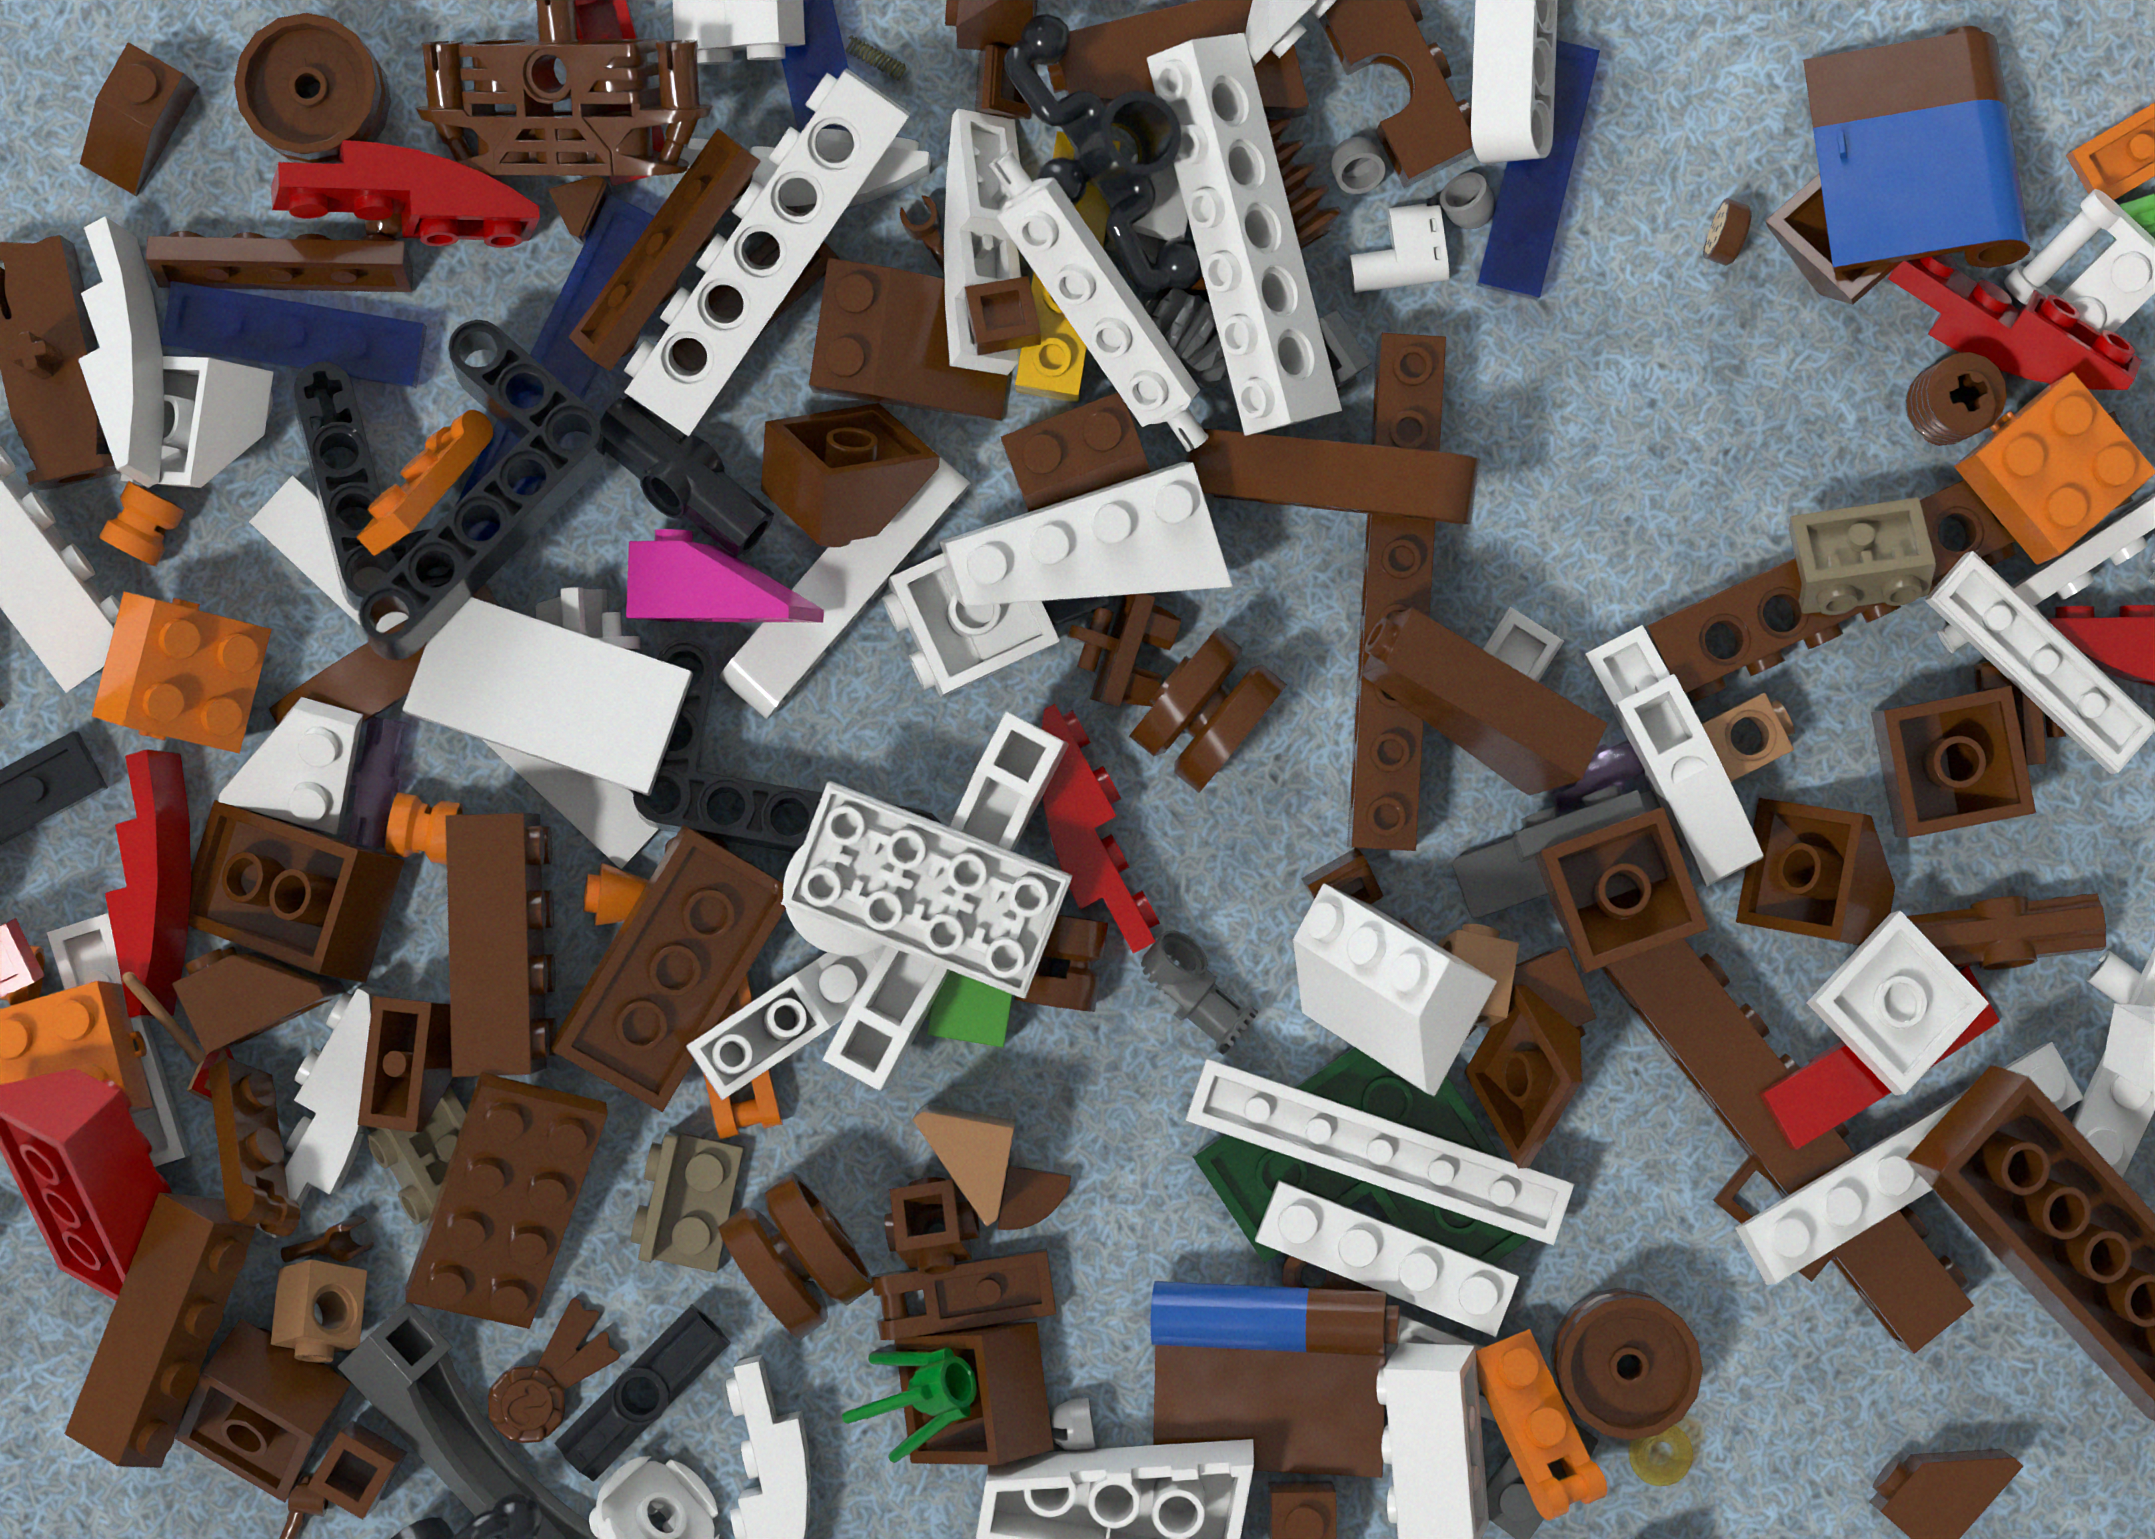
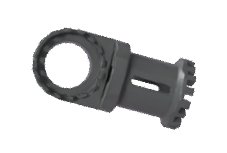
M1175 930L1166 931L1160 935L1143 955L1141 967L1144 968L1143 973L1144 975H1148V973L1151 975L1147 979L1151 984L1154 981L1158 983L1155 987L1159 991L1163 990L1164 994L1169 995L1180 1004L1173 1015L1180 1021L1188 1018L1217 1042L1215 1049L1223 1055L1236 1042L1235 1038L1239 1039L1241 1036L1239 1032L1247 1029L1248 1025L1257 1016L1258 1011L1252 1006L1242 1007L1215 984L1217 977L1207 970V957L1202 948L1192 938ZM1175 960L1179 962L1178 966L1174 963Z

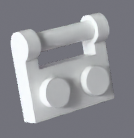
M2094 189L2080 203L2082 211L2026 267L2017 266L2004 279V283L2010 293L2023 304L2034 290L2046 298L2048 295H2056L2045 283L2100 228L2107 230L2116 239L2058 297L2072 304L2081 315L2080 320L2101 333L2103 330L2115 332L2155 293V239L2101 190Z

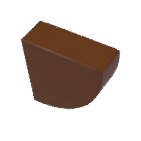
M1009 1165L998 1229H1023L1047 1218L1065 1197L1070 1185L1071 1175Z

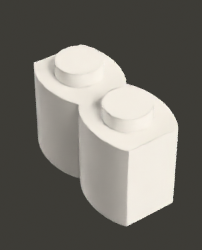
M672 0L674 40H682V42H685V40H698V65L734 63L733 52L747 50V60L786 58L785 47L805 44L803 0Z

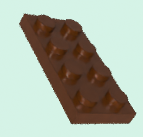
M683 824L549 1047L556 1054L663 1112L695 1060L686 1046L715 1027L786 908L785 905L781 904L784 883Z
M481 1072L405 1287L406 1302L530 1329L608 1116L607 1103Z

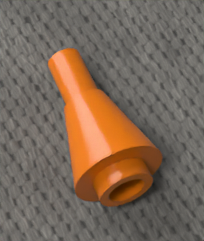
M601 862L599 875L587 874L583 912L594 913V926L624 922L649 880Z

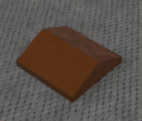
M1516 985L1511 992L1507 1018L1490 1027L1464 1071L1518 1169L1530 1167L1582 1083L1580 1031L1526 985Z

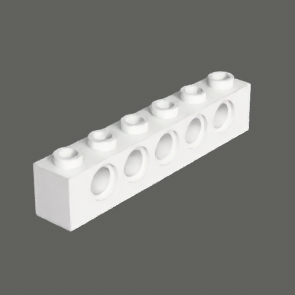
M1244 33L1190 40L1146 57L1156 96L1164 99L1175 111L1181 126V146L1173 162L1245 436L1342 411Z
M847 68L838 80L829 73H826L805 104L816 112L802 133H799L790 126L768 158L779 166L765 187L753 180L732 211L742 219L729 240L718 233L696 264L697 267L706 272L697 287L690 293L681 286L660 316V319L670 326L658 344L655 346L645 339L623 370L634 378L625 390V393L687 436L691 434L910 115L907 110ZM829 124H839L846 127L854 140L852 153L841 160H832L825 157L817 145V136L821 128ZM791 178H803L809 181L817 193L816 205L805 213L790 211L781 200L780 193L784 182ZM758 231L773 235L780 246L779 259L768 266H760L750 261L744 249L745 239L748 235ZM718 285H729L736 288L743 298V311L734 318L717 316L711 310L708 303L710 290ZM682 338H693L699 341L707 352L706 365L695 371L685 370L678 366L672 354L674 343Z

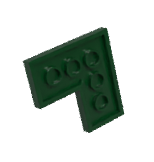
M1353 1046L1293 1087L1502 1158L1447 1075L1436 1095L1433 1096ZM1227 1134L1221 1135L1192 1155L1264 1264L1281 1253V1251L1255 1241L1278 1180L1346 1207L1351 1206L1371 1192L1392 1225L1492 1265L1531 1239L1516 1232Z

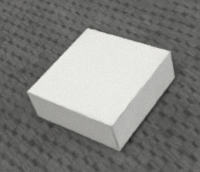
M1509 607L1483 647V650L1539 682L1564 640L1512 607Z

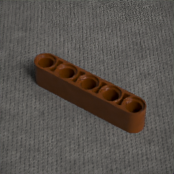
M1204 428L1205 433L1209 435L1208 439L1197 448L1187 452L1186 462L1194 464L1203 495L1206 493L1213 494L1215 498L1455 524H1471L1480 463L1479 458L1447 452L1265 434L1245 436L1244 432Z

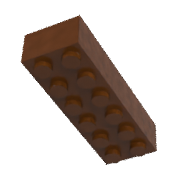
M1990 1065L1905 1160L2147 1418L2155 1421V1213L2029 1076Z

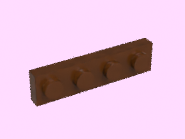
M719 128L714 132L569 335V338L591 360L610 372L618 360L626 356L635 347L643 325L656 307L663 304L672 295L681 272L694 254L700 252L710 242L716 223L732 201L741 197L748 189L752 181L753 172L761 162L740 143Z
M176 231L169 234V236H148L146 261L158 288L412 293L413 266L405 241H395L383 235H367L360 238V240H331L324 235L309 233L299 235L296 239H273L257 233L242 232L233 235L232 238L203 237L190 231Z

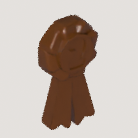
M575 1297L570 1300L537 1365L512 1366L505 1370L489 1388L488 1418L492 1425L511 1442L534 1443L541 1442L544 1438L549 1437L564 1419L565 1389L615 1362L621 1356L617 1350L609 1347L607 1331L600 1332L583 1347L577 1349L579 1343L598 1319L599 1312L596 1310H583L580 1301Z

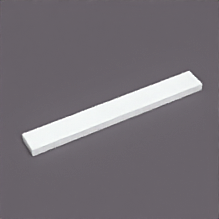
M292 475L249 522L361 626L358 615L359 611H356L347 603L342 593L318 497L297 477ZM338 516L337 519L343 527L353 530ZM365 567L354 575L353 580L360 589L370 591L386 573L376 567ZM399 612L388 613L380 619L376 630L384 633L408 619V616ZM483 740L620 869H624L659 832V829L647 825L639 817L634 805L632 790ZM645 803V805H646V807H647L648 809H650L652 812L656 813L653 809H651V808Z

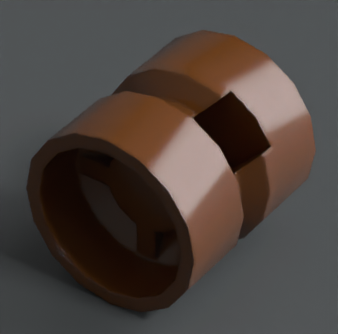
M1057 915L1025 999L1014 995V1000L1064 1009L1095 1012L1100 976L1092 970L1093 962L1102 959L1104 956L1108 922ZM1052 957L1071 960L1066 977L1051 975Z

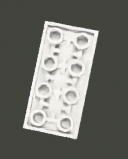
M471 597L427 641L402 711L429 722L650 796L693 673L678 666Z
M829 781L826 784L781 904L1025 999L1073 875Z

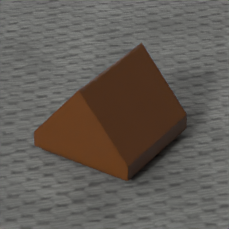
M986 45L979 52L975 112L1011 119H1031V108L1010 80L1005 70L1004 59L1008 49L997 45Z
M591 176L549 188L548 191L570 235L577 243L584 246L590 245L613 194L609 184L599 176Z
M1357 848L1301 878L1313 901L1323 883L1370 905L1384 897L1368 861Z

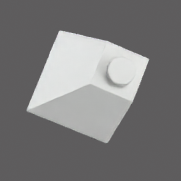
M162 356L165 420L159 483L155 485L201 488L264 436L266 421L273 405L271 387L274 372L213 358ZM121 473L120 481L139 483Z

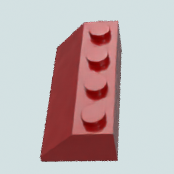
M76 1068L1 1084L0 1150L58 1268L117 1301L159 1192L172 1194L169 1184L156 1171L149 1156L152 1152L150 1142L137 1129L129 1112V1109L132 1107L130 1098L114 1081L107 1078L99 1081Z

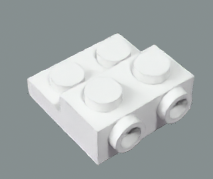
M943 553L891 576L887 583L892 593L882 597L886 611L896 631L899 632L909 628L919 650L909 655V659L922 688L926 690L935 686L940 698L1060 642L1042 601L964 606L959 603Z

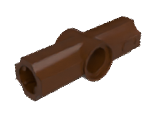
M2086 893L2036 901H2028L2026 896H2005L1973 903L1969 909L1906 916L1955 968L1980 965L1981 970H2004L2033 964L2038 961L2037 958L2102 951L2106 948V922L2098 893Z

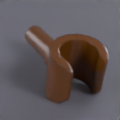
M922 195L923 202L931 213L929 220L924 224L914 225L910 223L902 207L900 208V218L908 235L916 240H922L926 248L931 251L945 276L944 239L939 232L941 218L933 200Z
M354 1215L328 1228L324 1236H320L315 1240L282 1247L280 1251L283 1262L287 1263L320 1254H329L338 1262H346L372 1249L374 1246V1242L359 1245L350 1236V1230L367 1222V1219L361 1215Z
M312 1476L302 1477L291 1491L288 1499L289 1513L287 1522L279 1539H297L305 1520V1514L325 1516L329 1500L307 1488L313 1478Z

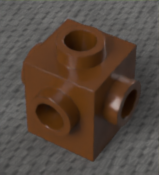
M940 1177L921 1178L910 1182L906 1187L889 1189L892 1213L884 1215L886 1240L890 1252L896 1251L909 1269L918 1268V1273L936 1275L955 1270L956 1262L973 1260L970 1240L980 1238L979 1217L970 1202L965 1200L964 1195L953 1179L946 1180ZM945 1224V1232L928 1234L929 1229L933 1225Z

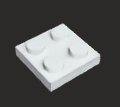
M1901 911L1890 913L1807 1002L1815 1013L1895 1096L1906 1094L1989 1004Z

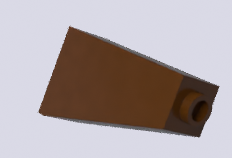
M1196 0L1070 31L1072 37L1066 57L1059 63L1047 65L1053 93L1066 91V95L1079 90L1091 91L1097 94L1106 105L1119 95L1131 91L1151 92L1156 95L1146 57L1190 40L1244 33L1246 36L1252 0ZM1293 44L1280 58L1270 49L1253 67L1265 116L1274 118L1306 116L1309 103L1295 45Z
M1410 608L1388 619L1382 618L1370 633L1365 644V652L1369 653L1370 656L1361 675L1520 791L1530 796L1583 779L1608 725L1605 721L1414 608Z

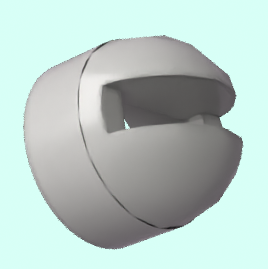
M1351 137L1343 140L1334 149L1331 165L1338 186L1343 191L1351 194L1365 193L1374 189L1383 180L1386 170L1379 149L1368 139Z
M1469 172L1453 178L1446 184L1440 194V204L1449 219L1461 228L1477 229L1487 224L1494 214L1496 206L1494 193L1486 179L1479 173Z
M1089 1397L1071 1399L1059 1404L1050 1416V1425L1055 1428L1051 1432L1053 1441L1065 1450L1080 1451L1096 1448Z

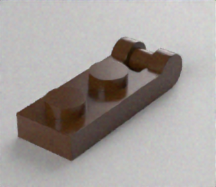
M226 1057L209 1067L208 1071L227 1215L235 1222L248 1226L259 1223L265 1232L280 1237L289 1236L299 1224L301 1210L299 1204L295 1200L289 1199L283 1159L284 1148L280 1136L276 1090L272 1074Z
M1047 1248L956 1262L955 1270L943 1274L924 1275L918 1273V1269L871 1276L875 1283L872 1288L873 1296H880L883 1319L877 1320L880 1340L908 1338L1057 1314ZM923 1290L926 1313L908 1314L905 1292Z

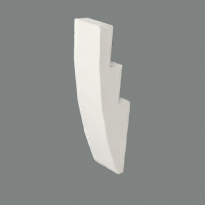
M957 109L952 115L944 228L945 310L950 366L1008 375L1019 363L1018 351L1013 349L977 356L965 302V287L1021 277L1018 247L996 217L1011 196L994 171L989 168V164L1009 150L1013 151V155L1020 163L1015 120Z
M104 216L84 227L103 282L81 293L100 348L83 356L78 361L116 469L149 488L159 483L165 420L163 355L155 303L137 237Z

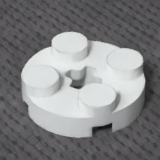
M652 1456L634 1458L612 1474L601 1487L598 1493L597 1505L589 1516L590 1529L598 1539H719L720 1536L719 1534L714 1538L715 1528L712 1519L718 1515L715 1499L703 1480L690 1468L670 1459L665 1465L656 1461H647ZM660 1511L665 1516L667 1521L662 1526L664 1532L657 1530L651 1524L647 1512L652 1515Z

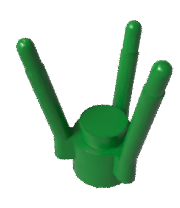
M949 1347L934 1352H872L868 1356L871 1364L917 1366L920 1368L910 1379L908 1391L848 1410L843 1413L842 1420L846 1424H851L909 1405H913L915 1409L922 1413L936 1416L889 1453V1460L896 1463L953 1421L971 1415L969 1405L974 1401L976 1395V1379L969 1364L962 1358L954 1356L952 1349Z

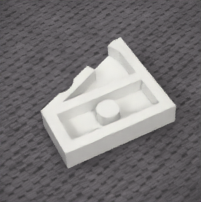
M301 697L284 716L275 730L257 747L248 761L226 783L219 794L218 802L337 834L343 824L363 714Z

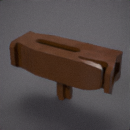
M61 235L47 237L37 243L0 242V263H4L5 269L0 267V371L11 419L18 431V436L21 437L23 445L29 453V458L36 467V470L26 473L29 486L38 490H49L121 473L115 467L78 361L83 356L97 350L98 344L81 295L85 288L75 245Z

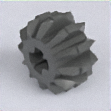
M1173 288L1172 290L1163 289L1157 291L1152 299L1146 302L1144 309L1199 388H1217L1223 377H1227L1229 373L1211 304L1204 301L1200 295L1192 296L1182 289Z

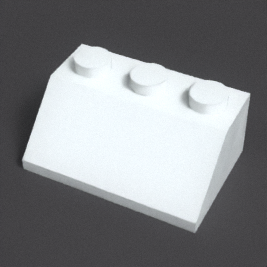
M1323 883L1293 939L1302 1013L1424 1092L1435 1096L1497 981L1372 905Z

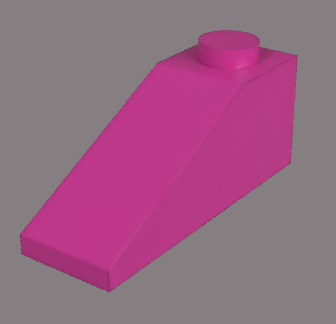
M656 529L654 541H629L626 618L658 622H824V610L741 559L736 558L723 548L716 545L693 542V531Z

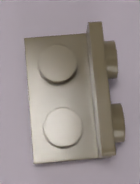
M1919 497L1790 517L1789 533L1802 583L1799 598L1802 613L1822 612L1826 615H1838L1848 612L1856 606L1884 602L1888 605L1900 606L1909 604L1919 597L1929 594L1936 561Z
M450 1084L422 1132L367 1126L370 1132L367 1135V1144L373 1157L382 1168L387 1169L390 1167L402 1188L398 1192V1197L403 1210L414 1224L422 1223L425 1230L466 1116V1112Z
M672 1130L665 1134L663 1144L652 1142L644 1174V1180L654 1182L649 1207L638 1206L630 1240L631 1243L641 1244L638 1260L649 1263L653 1260L709 1272H718L724 1241L721 1238L718 1227L730 1218L745 1146Z

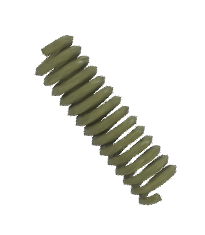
M853 35L848 37L851 39V42L845 50L846 53L849 52L850 55L853 54L854 57L857 56L860 59L867 48L861 59L862 61L865 60L867 54L871 51L865 61L866 64L873 53H875L869 65L871 66L878 56L873 65L875 68L880 59L883 58L877 69H881L882 72L885 71V74L889 73V76L893 75V78L897 77L898 81L901 79L907 69L905 63L897 62V59H893V56L885 55V52L878 51L877 48L869 46V43L865 44V41L862 42L861 39L858 40Z

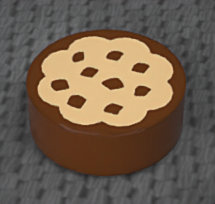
M1729 198L1723 200L1714 215L1704 245L1703 256L1705 259L1724 266L1735 261L1746 240L1751 223L1752 212L1748 205Z

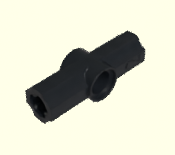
M629 396L625 399L620 397L605 411L599 421L605 452L640 479V486L644 495L659 512L674 519L681 518L683 515L686 516L736 558L741 554L745 556L759 542L764 532L771 525L774 513L725 474V467L721 458L706 441L691 434L680 438Z
M691 1304L621 1373L618 1379L554 1444L559 1448L564 1458L579 1473L594 1482L654 1421L662 1416L664 1411L731 1342L705 1313ZM644 1377L654 1382L659 1391L658 1404L646 1409L634 1405L627 1395L628 1381L632 1378Z

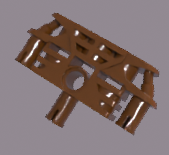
M536 0L539 39H489L463 44V41L421 43L424 54L427 106L415 109L422 120L433 123L442 143L449 147L456 162L483 172L486 175L658 176L684 173L688 169L689 162L680 158L683 148L689 144L698 120L708 117L713 107L712 105L700 104L697 62L698 40H685V42H682V40L658 41V39H578L575 0ZM658 51V62H648L647 53ZM463 57H472V66L463 68ZM556 58L562 61L566 69L567 75L564 85L559 82L555 75L554 64ZM659 75L660 86H649V77ZM464 81H474V89L465 91ZM571 99L572 110H554L553 103ZM495 104H516V110H495ZM608 104H631L632 111H609ZM668 124L665 132L666 140L662 151L653 150L652 126ZM463 127L472 128L477 133L479 156L475 157L464 137L465 130Z

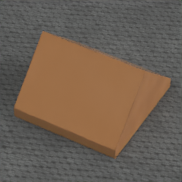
M926 1104L916 1112L912 1120L986 1227L998 1219L1016 1120Z

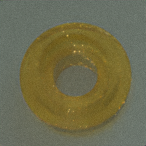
M1673 1425L1660 1435L1631 1440L1628 1448V1458L1633 1471L1641 1480L1654 1486H1669L1680 1481L1688 1473L1693 1461V1448L1688 1436L1678 1426ZM1657 1442H1666L1671 1447L1670 1459L1660 1465L1652 1463L1648 1455L1649 1449Z

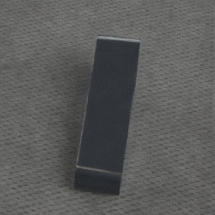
M328 361L315 362L306 366L296 378L294 384L296 417L342 593L347 603L353 609L359 611L360 603L369 591L360 589L354 583V575L365 567H376L387 574L431 529L409 533L373 556L357 538L363 529L350 530L339 523L337 518L343 510L349 507H360L367 510L381 495L353 385L347 372L339 365ZM319 389H326L329 398H333L334 422L324 425L321 404L317 398H314V391ZM344 447L350 449L356 455L357 460L346 469L336 470L328 467L323 462L322 456L331 448ZM450 569L441 576L431 577L425 574L422 583L434 588L444 586L454 576V570Z

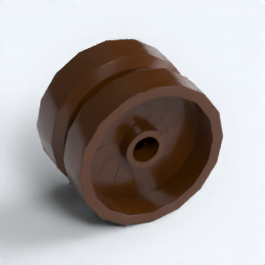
M302 13L280 17L254 34L240 54L234 79L239 111L253 133L273 150L294 163L335 164L342 140L375 142L386 126L391 103L386 73L372 51L362 42L357 34L333 18ZM315 82H319L320 90L318 94L313 98L305 99V97L311 96L308 87Z
M1218 628L1214 630L1191 659L1186 655L1149 700L1154 704L1129 735L1131 739L1153 757L1164 754L1183 730L1192 736L1193 739L1174 762V774L1198 793L1232 755L1287 685L1262 664L1251 667L1232 691L1222 684L1241 660L1242 647Z
M792 1172L765 1192V1205L779 1231L763 1214L748 1206H745L718 1227V1230L736 1264L765 1305L794 1337L802 1340L828 1319L826 1302L814 1280L830 1298L846 1306L873 1288L875 1283L841 1223L831 1210L818 1199L807 1184Z
M1621 1287L1593 1292L1568 1310L1555 1330L1550 1353L1554 1382L1568 1405L1581 1420L1607 1436L1636 1440L1660 1435L1681 1421L1698 1397L1703 1372L1698 1341L1683 1318L1645 1292ZM1633 1354L1631 1358L1637 1365L1632 1372L1627 1374L1625 1371L1617 1369V1363L1622 1356Z

